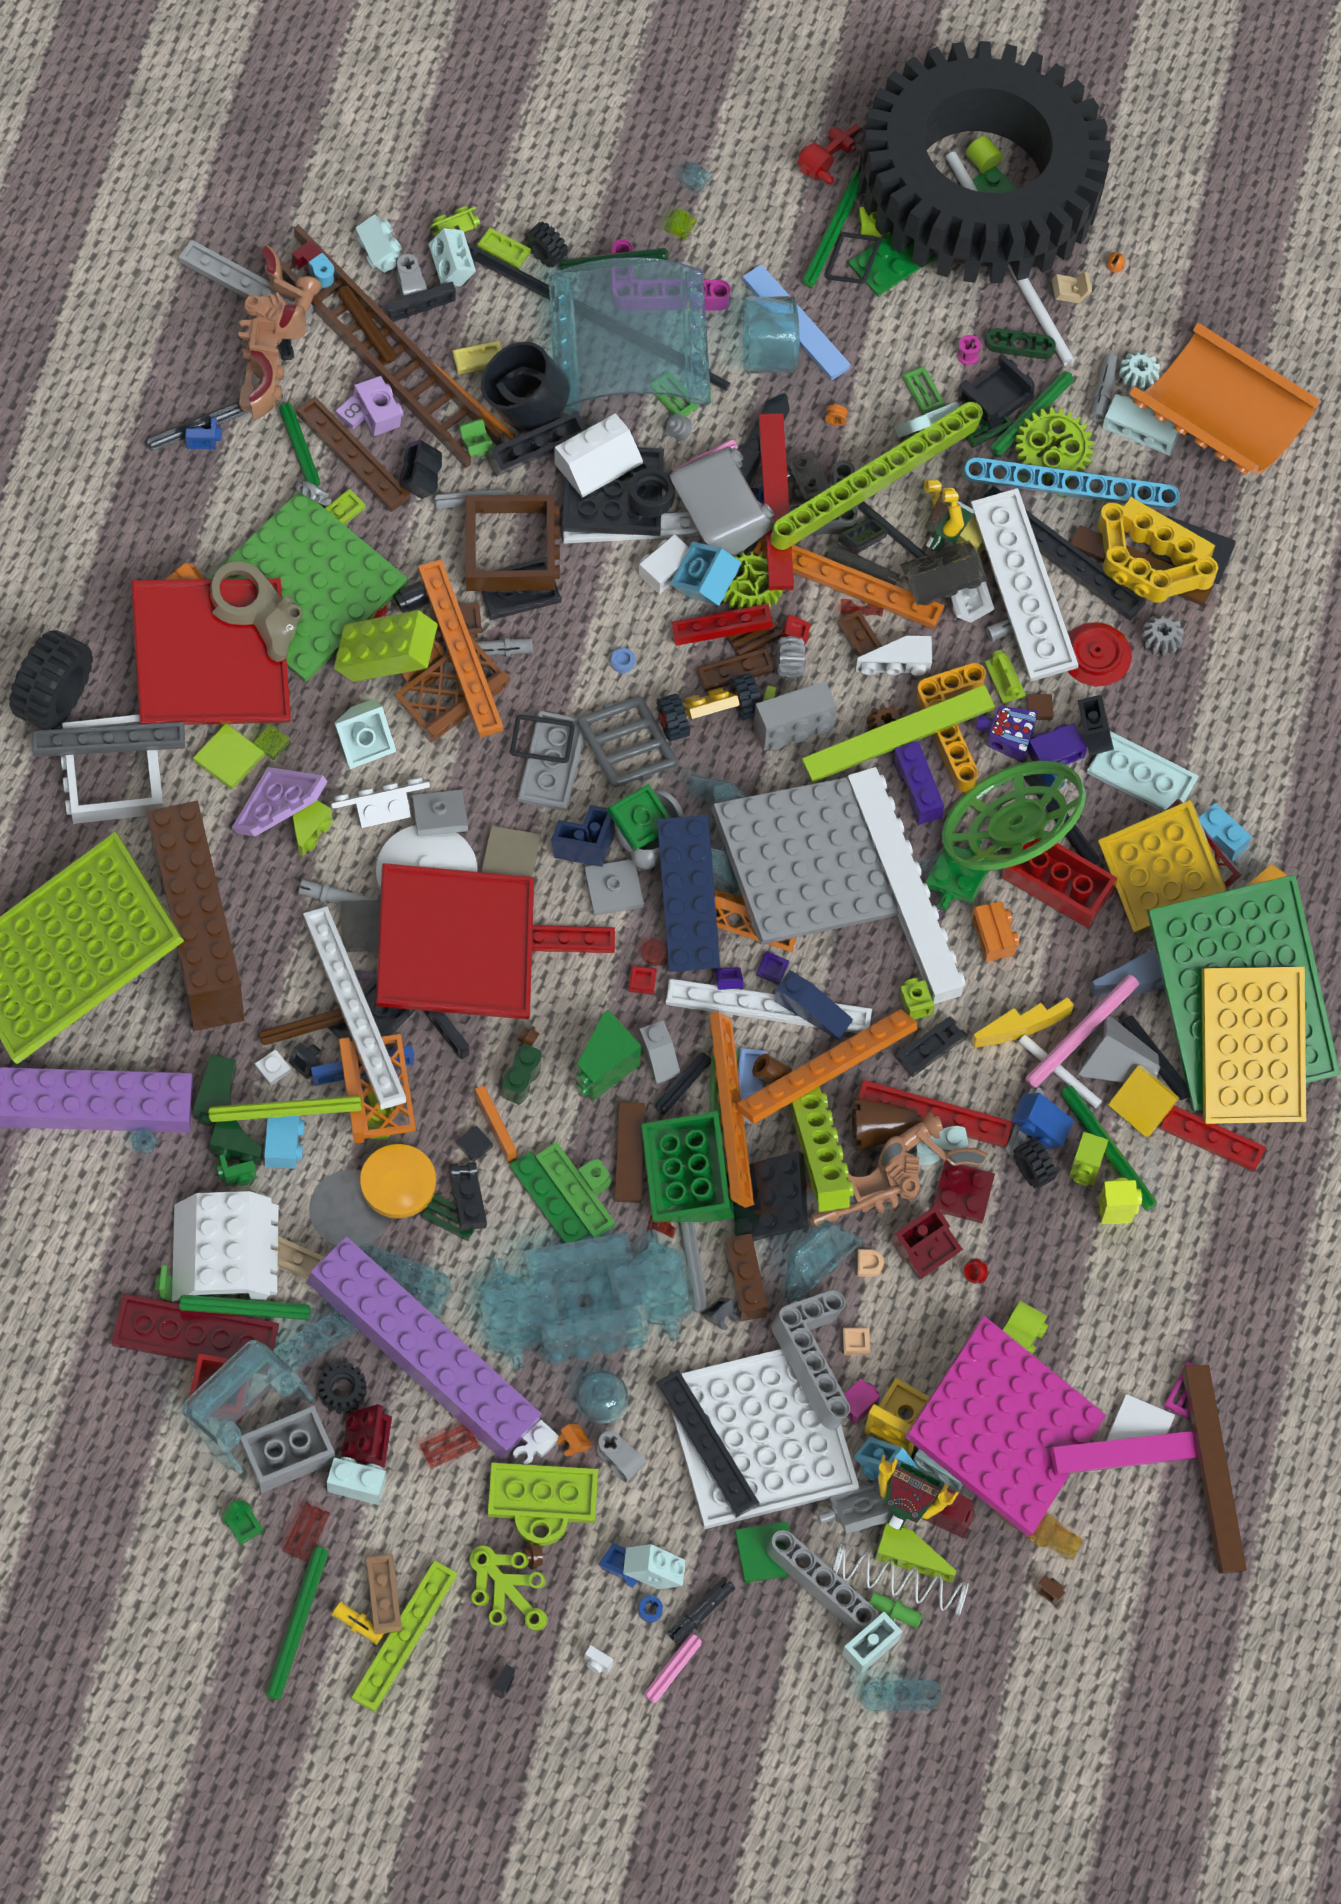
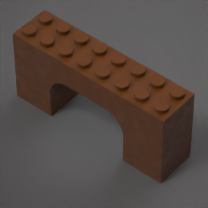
M198 800L149 810L147 812L152 848L162 893L166 896L170 918L184 942L177 946L193 1029L194 1031L244 1021L240 979Z

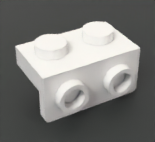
M974 565L957 576L950 573L944 576L947 583L946 590L953 602L952 609L958 618L971 623L994 610L980 566Z

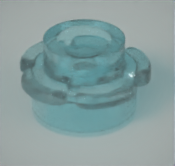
M147 1129L138 1130L131 1139L133 1143L132 1148L137 1153L143 1152L148 1154L157 1145L156 1136Z

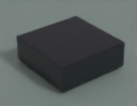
M477 1125L456 1141V1144L472 1162H475L493 1148V1143Z
M506 1664L494 1686L495 1696L501 1699L505 1697L515 1678V1668Z

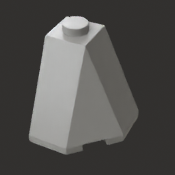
M1108 1016L1094 1030L1089 1039L1090 1044L1087 1049L1089 1054L1088 1056L1083 1054L1078 1063L1079 1075L1082 1077L1126 1082L1139 1065H1142L1154 1077L1160 1069L1158 1054L1111 1016Z

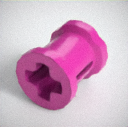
M963 336L959 342L960 349L957 352L958 360L964 365H973L979 358L978 352L981 343L976 336Z

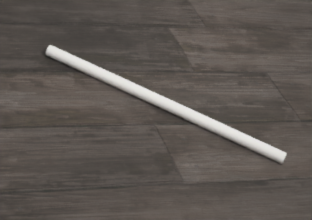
M949 153L946 156V160L961 186L978 191L957 153ZM1008 264L1011 274L1046 335L1055 340V351L1063 365L1074 362L1072 354L1029 279L1017 281L1010 264Z

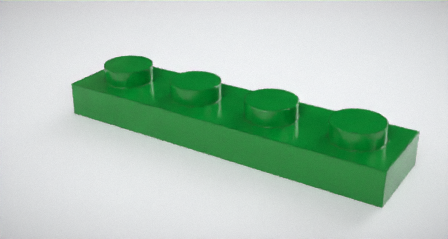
M531 1151L509 1164L510 1170L567 1249L589 1236L588 1229Z

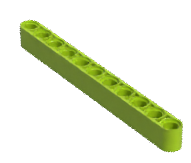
M974 402L963 404L934 422L931 426L926 427L775 522L770 537L772 546L779 550L791 547L973 433L977 429L983 414L981 406Z

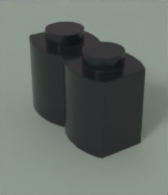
M420 439L409 443L404 453V466L399 478L400 487L421 499L433 495L438 488L437 473L442 467V452Z

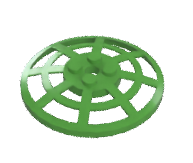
M1054 761L1026 762L1003 769L977 783L956 802L944 822L942 830L944 847L954 862L972 870H998L1026 862L1054 846L1073 828L1085 805V787L1079 775L1072 768ZM1034 774L1058 775L1051 787H1025L1024 776ZM1065 779L1071 781L1079 792V797L1068 804L1064 796L1058 791ZM1014 780L1015 791L999 797L989 805L979 800V798L992 789ZM1026 795H1044L1040 801L1025 798ZM1054 798L1059 803L1060 808L1047 814L1044 808ZM1015 799V802H1012L1003 807L1002 809H1000L999 811H996L998 807ZM970 807L980 812L973 821L969 833H954L959 820ZM1072 809H1074V812L1072 813V815L1069 817V819L1067 820V822L1063 825L1067 813H1068L1069 811H1071ZM987 817L990 818L988 831L978 832ZM1059 817L1056 825L1050 832L1044 831L1047 822ZM992 839L994 844L984 851L977 844L978 840ZM1035 839H1040V841L1034 844L1033 846L1022 850L1024 844ZM968 841L971 850L976 856L967 860L960 858L955 852L953 842ZM1001 848H1012L1011 854L993 855ZM984 859H987V860H994V861H996V862H980V861H982V860H984Z

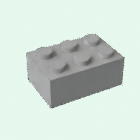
M826 681L756 703L753 726L763 750H778L787 743L793 741L799 743L811 735L827 734L834 728L837 705Z
M315 1406L240 1436L241 1448L261 1493L329 1466L335 1458L334 1449Z

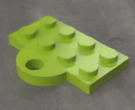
M491 1463L488 1517L515 1519L516 1530L523 1540L528 1543L533 1542L534 1545H551L564 1535L568 1522L595 1524L598 1469ZM545 1526L548 1529V1534L543 1538L536 1537L533 1533L535 1527Z

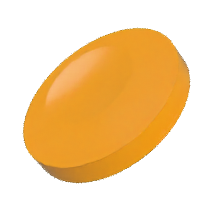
M405 1144L384 1146L372 1153L364 1163L360 1176L361 1192L367 1204L377 1213L390 1218H407L421 1212L431 1202L436 1190L435 1169L430 1159L415 1147Z

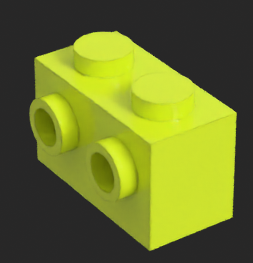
M1117 1178L1113 1181L1104 1182L1099 1197L1101 1224L1132 1223L1135 1214H1138V1205L1142 1204L1141 1189L1136 1188V1180L1129 1181L1127 1178Z

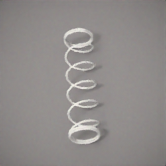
M840 1544L832 1570L836 1574L838 1573L842 1559V1577L844 1581L851 1578L861 1560L867 1554L866 1582L870 1589L877 1583L891 1561V1593L893 1596L900 1592L915 1569V1599L917 1604L924 1600L938 1577H940V1609L942 1611L948 1608L959 1588L963 1585L955 1615L960 1616L969 1583H960L947 1605L942 1608L943 1580L942 1576L938 1574L932 1580L923 1597L918 1601V1569L915 1566L909 1571L894 1594V1563L892 1559L885 1563L874 1583L869 1586L870 1558L868 1552L862 1554L850 1575L845 1579V1545Z

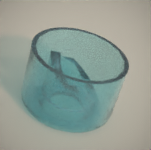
M765 296L744 298L743 346L747 374L792 373L797 369L800 346L799 316L797 303L793 297Z

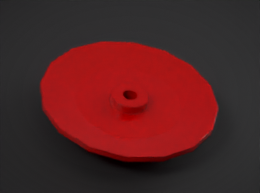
M1099 622L1084 623L1072 629L1068 634L1078 662V668L1069 670L1068 673L1080 683L1094 687L1108 686L1121 680L1129 670L1132 660L1130 643L1124 634L1113 626Z

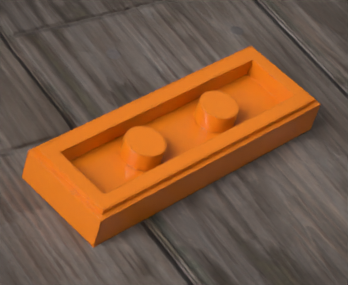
M482 1085L475 1088V1099L507 1163L515 1161L517 1149L485 1086Z

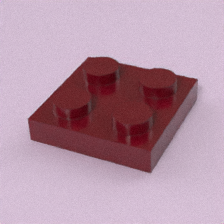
M945 1161L933 1207L936 1205L942 1214L983 1224L995 1173L964 1165L953 1166L948 1161Z

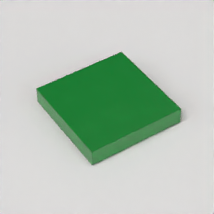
M649 784L606 809L633 852L659 837L657 819L671 818Z
M788 1521L735 1530L744 1584L790 1576L768 1556L766 1551L767 1544L776 1532L781 1530L790 1532ZM775 1542L778 1549L786 1550L784 1543Z

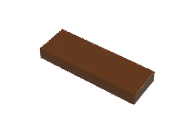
M766 647L698 667L696 672L704 692L730 685L729 680L731 677L750 672L756 678L775 672V667Z

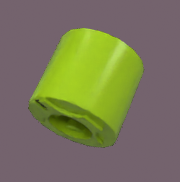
M985 135L971 143L965 154L982 174L997 166L1003 158L1000 150Z

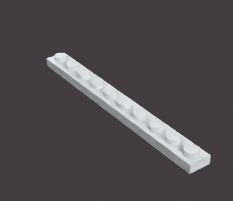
M328 906L303 913L305 924L381 1110L406 1103V1096Z

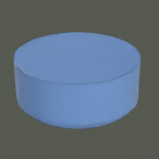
M627 648L614 650L610 657L611 667L618 673L630 672L635 666L634 653Z

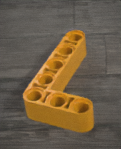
M971 663L921 680L916 694V702L920 711L983 686L986 676L984 667L978 663ZM973 676L978 678L979 680L974 681L969 679V677ZM952 684L955 688H949L946 685ZM923 692H930L933 695L927 696ZM958 725L932 734L931 736L956 790L962 793L971 790L976 785L978 770ZM946 733L951 735L952 737L945 738L942 736V734ZM951 755H959L961 758L954 759ZM961 776H968L971 779L963 780Z

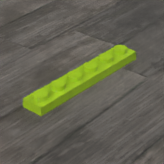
M434 1560L401 1615L402 1631L389 1634L354 1692L352 1701L376 1713L458 1577L457 1572Z

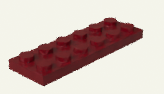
M123 1294L112 1346L197 1362L198 1354L251 1363L252 1373L268 1376L279 1331V1323L233 1314L183 1311L179 1309V1304Z

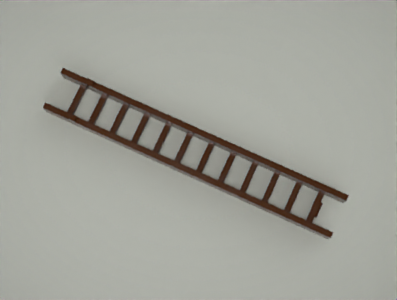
M299 224L295 226L294 237L302 245L311 240L334 266L336 282L313 296L311 304L314 306L316 314L377 377L381 376L385 384L390 385L392 393L465 468L471 465V456L462 448L464 446L462 438L455 441L447 431L465 416H468L472 421L482 419L489 438L496 446L500 444L501 433L482 414V411L476 408ZM279 258L283 279L296 287L295 281L299 278L291 270L294 268L292 258L287 263H284ZM349 286L369 316L383 328L381 330L383 336L390 335L398 344L393 349L396 356L405 351L414 362L393 376L384 367L386 363L383 359L377 360L368 350L373 346L368 339L362 344L353 335L355 331L360 329L358 323L355 321L346 328L337 318L348 310L344 303L331 312L322 303L324 299L341 287ZM421 367L430 378L408 392L399 382ZM436 383L446 394L427 408H424L415 398ZM452 399L461 410L440 425L430 414Z

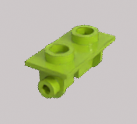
M468 206L461 207L454 211L455 215L448 218L446 214L433 219L434 224L428 229L432 230L435 228L434 238L444 228L455 229L454 227L458 226L459 230H463L464 233L476 229L477 225L480 224L478 216H473L472 214L476 210V206L468 209Z
M1001 650L995 651L992 654L993 658L984 661L1002 703L1005 704L1026 697L1008 654L1002 653Z

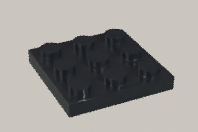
M795 1151L749 1164L754 1205L744 1208L733 1201L735 1236L752 1234L753 1241L807 1228L808 1213L804 1153Z

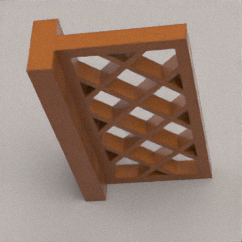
M471 636L478 659L480 657L483 660L479 661L481 666L489 667L494 673L491 677L486 678L492 697H494L508 686L510 677L505 671H501ZM449 654L445 655L394 694V697L426 733L425 737L431 743L470 715L463 692H458L459 681L457 675L443 673V665L447 662L452 663ZM427 677L439 678L438 689L424 688V679ZM442 678L456 680L455 691L441 690ZM408 691L420 692L419 704L408 702L403 695ZM423 693L437 694L436 706L422 704ZM440 695L455 696L454 705L451 707L439 706ZM421 709L436 711L435 719L427 724L421 718Z

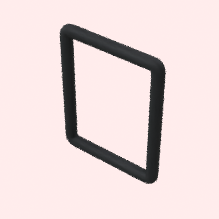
M847 232L841 233L825 273V278L828 280L864 284L879 249L881 238ZM844 237L876 241L862 279L830 275Z
M522 714L517 715L510 753L512 756L567 763L570 759L575 724L570 721ZM520 720L569 726L565 758L515 751Z

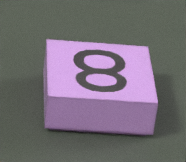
M351 396L335 411L336 416L354 429L364 420V413L362 411V406L364 405Z

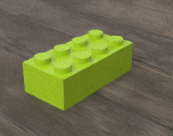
M419 610L345 624L334 669L352 682L428 668L438 624Z

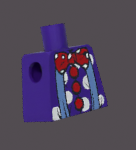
M999 706L994 719L980 715L976 729L989 733L987 741L989 748L1019 762H1023L1038 711Z

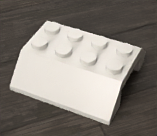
M250 1191L196 1193L175 1204L172 1303L179 1304L181 1295L199 1296L207 1294L249 1293L251 1300L257 1301L267 1300L268 1296L276 1295L277 1275L270 1273L278 1271V1251L272 1250L278 1247V1227L271 1224H278L279 1205L271 1203L272 1198Z

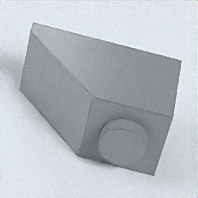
M664 1020L640 1028L639 1043L656 1084L678 1078L681 1073L673 1042Z

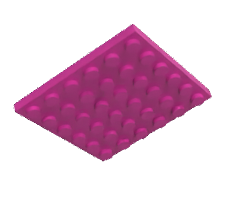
M984 1316L971 1332L904 1437L1029 1537L1038 1527L1070 1473L1054 1474L1050 1449L1058 1446L1090 1443L1106 1414Z

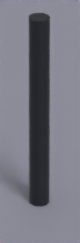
M864 501L859 503L858 510L868 518L872 517L889 531L888 535L928 569L935 565L936 562L867 503Z

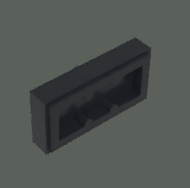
M870 517L841 533L838 541L856 555L886 538L889 531Z

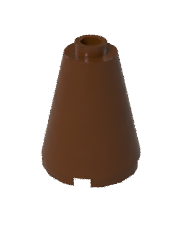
M855 1098L852 1103L857 1104V1109H852L853 1138H857L858 1145H854V1149L863 1150L886 1144L890 1138L900 1136L908 1129L921 1123L922 1115H917L915 1109Z

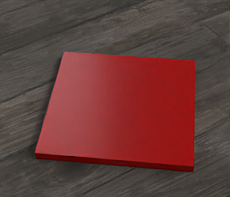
M267 578L282 598L281 578ZM213 579L131 580L140 724L184 722V725L290 723L287 658L276 662L268 656L267 646L255 625L229 624L220 620L212 613L215 610L210 599V585ZM224 579L220 583V594L224 601L231 606L246 607L257 599V588L250 579Z
M383 863L381 869L375 1006L529 1020L534 877Z

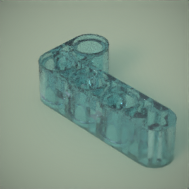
M364 1244L359 1246L383 1270L390 1265L396 1267V1271L386 1273L407 1292L420 1296L418 1302L425 1308H434L436 1311L433 1315L440 1320L451 1294V1282L448 1275L372 1245ZM411 1275H418L421 1277V1280L411 1282L408 1278ZM436 1284H442L446 1287L440 1292L433 1290V1286Z
M326 1300L331 1314L278 1345L272 1353L273 1367L277 1373L288 1375L355 1335L360 1330L351 1322L346 1321V1317ZM332 1328L336 1333L332 1336H326L323 1334V1331ZM305 1342H310L314 1345L309 1350H304L300 1347ZM284 1357L285 1359H289V1362H285L284 1360L280 1361V1358Z

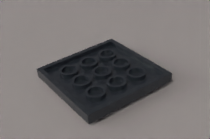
M637 447L643 464L583 498L565 477L562 532L660 536L661 515L648 517L634 511L629 504L628 486L630 479L635 473L643 469L655 468L663 470L664 449ZM645 484L638 488L637 495L647 501H658L662 499L663 488L656 484Z

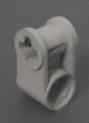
M411 254L401 255L397 260L396 271L401 298L426 291V283L422 277L417 258Z
M606 1431L599 1437L596 1448L598 1457L622 1481L627 1483L646 1465L643 1456L616 1432ZM612 1443L614 1445V1448L609 1447L606 1449L604 1447L605 1444L610 1445Z

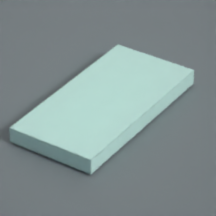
M1111 732L1114 750L1096 754L1087 770V774L1162 812L1177 799L1184 803L1199 777Z

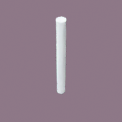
M1024 1035L1019 1040V1043L1040 1061L1048 1055L1027 1035ZM1061 1065L1053 1071L1066 1084L1073 1086L1077 1093L1095 1109L1102 1103L1101 1099Z

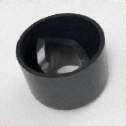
M523 341L506 346L492 357L482 375L481 391L488 404L511 427L520 431H533L555 421L563 412L569 399L570 383L565 372L541 346L533 342ZM540 385L532 396L525 397L532 388Z

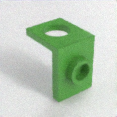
M162 1265L161 1275L156 1276L155 1290L160 1291L161 1301L172 1302L173 1276H169L167 1265Z

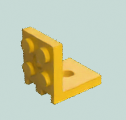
M895 1378L880 1405L874 1404L869 1411L864 1433L868 1436L871 1433L884 1442L903 1447L908 1455L912 1457L917 1446L904 1436L926 1404L929 1396ZM902 1408H907L912 1411L913 1417L904 1420L899 1417L898 1411Z

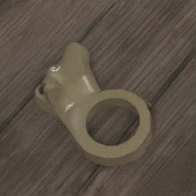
M237 561L229 562L220 567L213 575L214 578L210 585V599L215 607L212 613L220 620L229 624L255 625L267 646L268 656L276 662L285 660L288 656L290 642L303 616L301 607L292 603L293 599L290 595L282 599L267 578L252 564ZM237 574L248 577L257 588V599L246 607L229 605L220 594L219 586L224 578Z

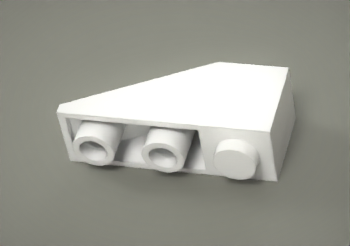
M905 636L857 658L856 672H862L865 675H872L876 672L889 675L911 673L915 676H922L926 673L930 674L932 665L931 636Z

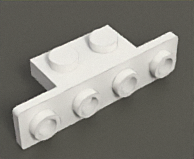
M422 777L407 780L408 784L398 786V783L383 785V790L375 792L373 788L358 791L359 795L349 797L348 793L334 796V801H330L329 806L333 809L356 804L360 826L364 828L411 817L406 792L428 788L430 784L427 780L423 781Z

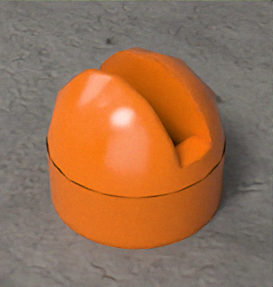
M1112 252L1106 260L1107 269L1114 273L1121 272L1125 267L1124 255ZM1115 258L1118 259L1116 265L1112 264Z

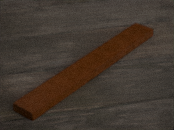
M1185 1366L1182 1368L1218 1572L1219 1574L1243 1573L1247 1569L1210 1366Z

